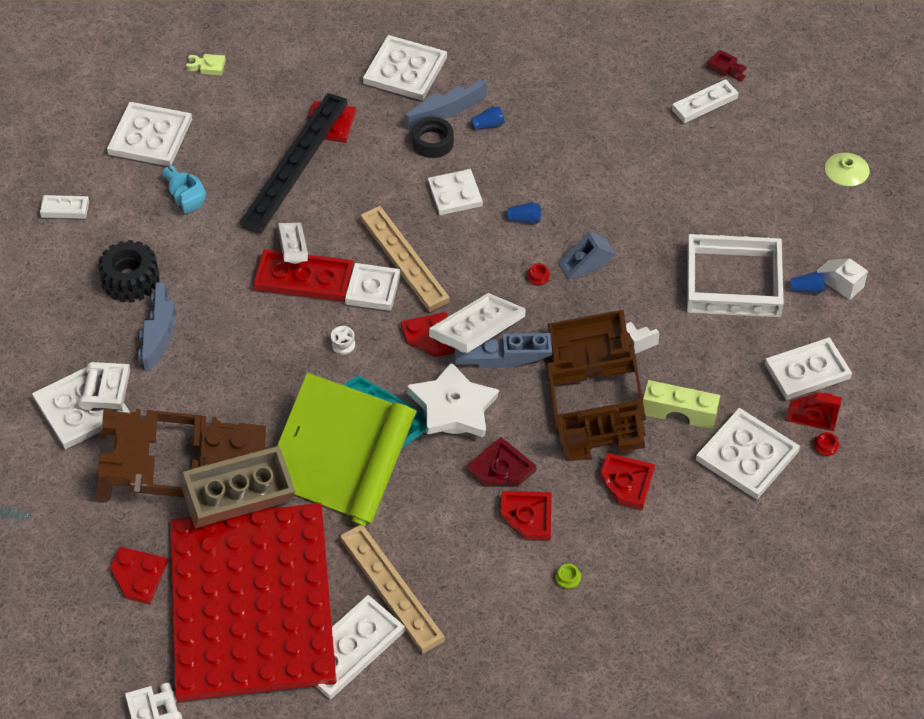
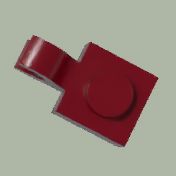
M719 50L708 61L707 68L723 76L730 73L734 79L740 82L746 78V75L742 73L747 67L738 64V58L722 50Z

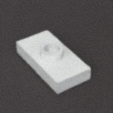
M43 195L40 209L41 218L86 219L89 198L88 196Z

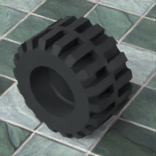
M128 240L125 243L120 241L117 245H110L109 250L105 249L102 252L103 256H100L98 260V270L102 287L108 296L111 294L112 299L116 300L119 297L120 302L124 303L126 299H129L131 303L135 302V298L138 297L140 300L145 299V294L150 296L152 289L156 290V283L160 280L155 253L153 250H150L147 244L143 245L140 241L134 243L133 240ZM126 269H136L135 271L129 273H121L123 270Z

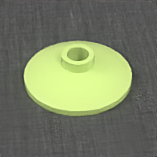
M838 153L826 161L825 172L829 179L839 185L856 186L868 178L869 166L863 158L856 154Z

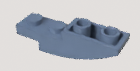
M165 282L156 283V292L151 294L152 306H155V310L150 312V320H144V330H140V343L143 344V349H139L138 355L139 363H143L145 371H150L158 363L169 345L175 327L174 301H168Z
M503 333L502 339H489L468 353L454 348L455 364H478L479 369L514 367L535 362L552 355L551 334Z

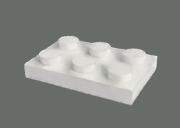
M830 337L765 359V366L786 400L851 379L852 376L851 370Z

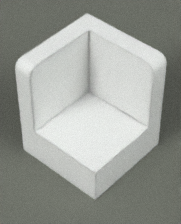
M632 322L626 324L635 353L658 345L659 331L657 329L650 331L648 327L637 330Z

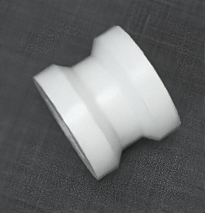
M339 326L331 333L332 349L337 354L346 355L355 348L354 332L350 327Z

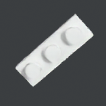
M725 79L673 103L672 111L683 123H687L738 99V92Z
M278 223V233L284 262L297 264L301 261H308V252L301 223Z

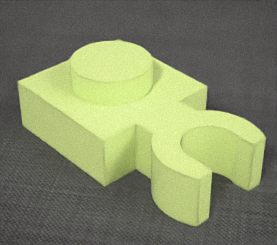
M204 54L203 58L189 55V62L194 63H187L186 67L188 71L200 69L201 74L222 75L226 58L225 55Z

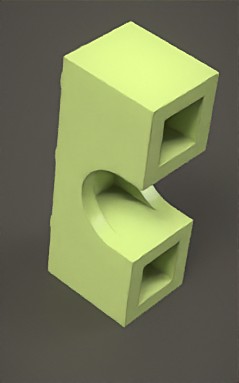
M648 380L643 398L645 415L665 420L668 413L679 412L689 418V425L713 430L720 395Z

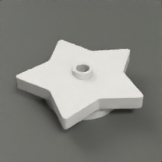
M450 364L437 380L410 384L407 389V394L424 410L427 434L441 431L451 434L468 432L480 437H484L486 432L484 411L497 399L499 393L497 389L470 382L454 364Z

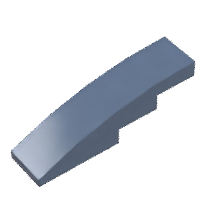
M479 79L467 89L459 85L444 96L436 92L406 113V128L408 130L413 129L414 125L424 118L438 117L446 119L470 108L487 97V83Z

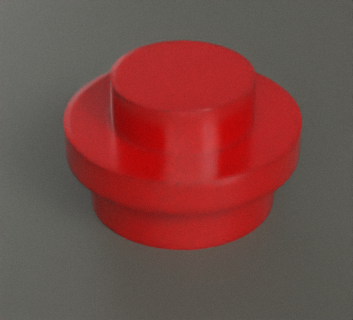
M533 264L527 272V279L534 285L546 284L550 279V271L544 264Z
M824 432L816 437L814 447L819 454L831 456L838 451L839 441L833 433Z

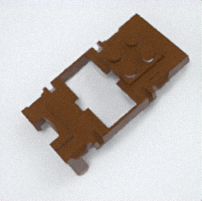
M624 310L548 323L552 345V355L550 356V361L552 362L548 363L555 425L560 436L561 448L564 451L566 461L592 460L591 448L605 444H619L621 454L631 453V450L646 448L644 440L646 432L643 422L646 420L643 396L636 353L631 344L630 333L627 332ZM635 372L639 400L558 414L555 386L586 381V377L602 374L603 377Z
M104 409L101 437L106 438V434L115 435L113 454L100 452L95 499L98 502L110 501L113 485L129 486V492L184 497L181 487L153 484L155 456L149 455V444L156 443L157 421L194 425L193 447L198 448V459L192 460V469L265 450L266 426L239 423V425L221 423V421H217V417H212L211 423L206 422V416L147 410L146 416H141V409H136L135 412L130 413L112 412V409Z

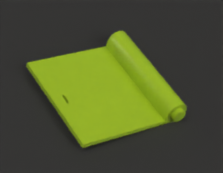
M307 372L277 445L281 449L295 489L294 494L353 517L352 521L357 524L366 526L367 522L372 523L417 411L397 402L391 403Z

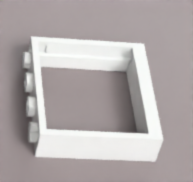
M689 234L687 245V313L781 317L783 309L782 239ZM695 253L772 257L773 296L695 292Z

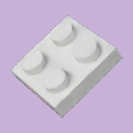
M471 169L428 178V184L439 215L483 206V201Z
M355 263L345 298L346 305L392 311L401 275L400 269Z

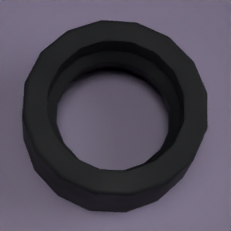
M428 117L418 121L412 130L414 150L426 158H439L448 154L454 144V132L451 124L438 117ZM427 132H439L446 137L437 143H427L420 139Z

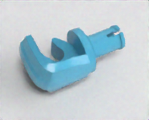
M172 165L169 166L172 172L166 167L162 175L170 182L168 189L174 196L177 206L181 205L183 213H189L200 208L206 197V191L201 181L192 174L179 173Z

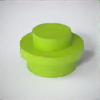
M564 564L556 571L555 579L560 587L572 589L579 585L581 572L573 564Z

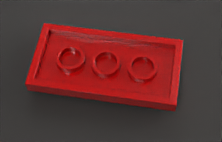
M263 249L253 284L254 290L345 302L354 268V260L308 255V261L293 264L284 262L282 251Z

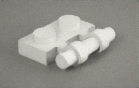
M162 684L160 686L161 693L155 695L151 686L125 693L131 719H183L181 712L177 710L176 693L172 691L171 684ZM163 705L166 708L167 714L159 716L157 707Z

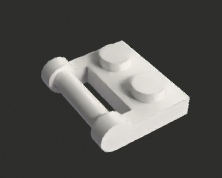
M100 362L88 363L86 369L88 375L84 393L79 399L78 406L84 410L92 408L122 409L130 375V365ZM103 374L98 396H93L97 376Z

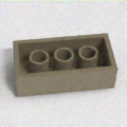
M279 446L183 471L179 482L195 528L291 502L295 493Z

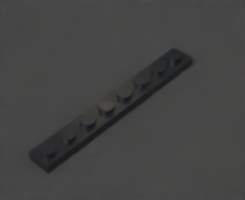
M330 93L325 95L241 219L242 228L259 234L263 232L348 105L346 98Z

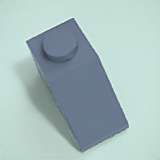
M588 232L562 258L559 264L567 278L572 279L603 268L616 253L605 237Z

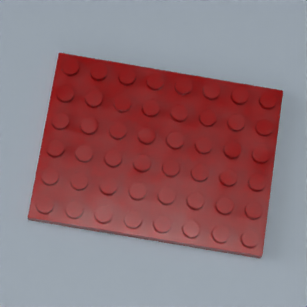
M322 503L263 509L198 528L194 527L191 517L171 519L175 692L177 702L318 686V684L328 685L337 682Z

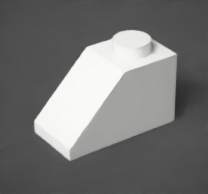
M850 258L828 260L816 270L817 273L824 274V283L849 300L864 288L868 274L865 268Z

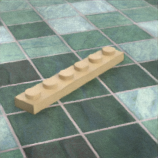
M378 206L361 214L362 223L394 266L400 269L401 275L427 310L432 312L450 303L448 294L382 207Z
M359 525L340 536L341 542L398 621L405 626V631L421 653L424 654L443 643L445 637L366 528L363 525Z

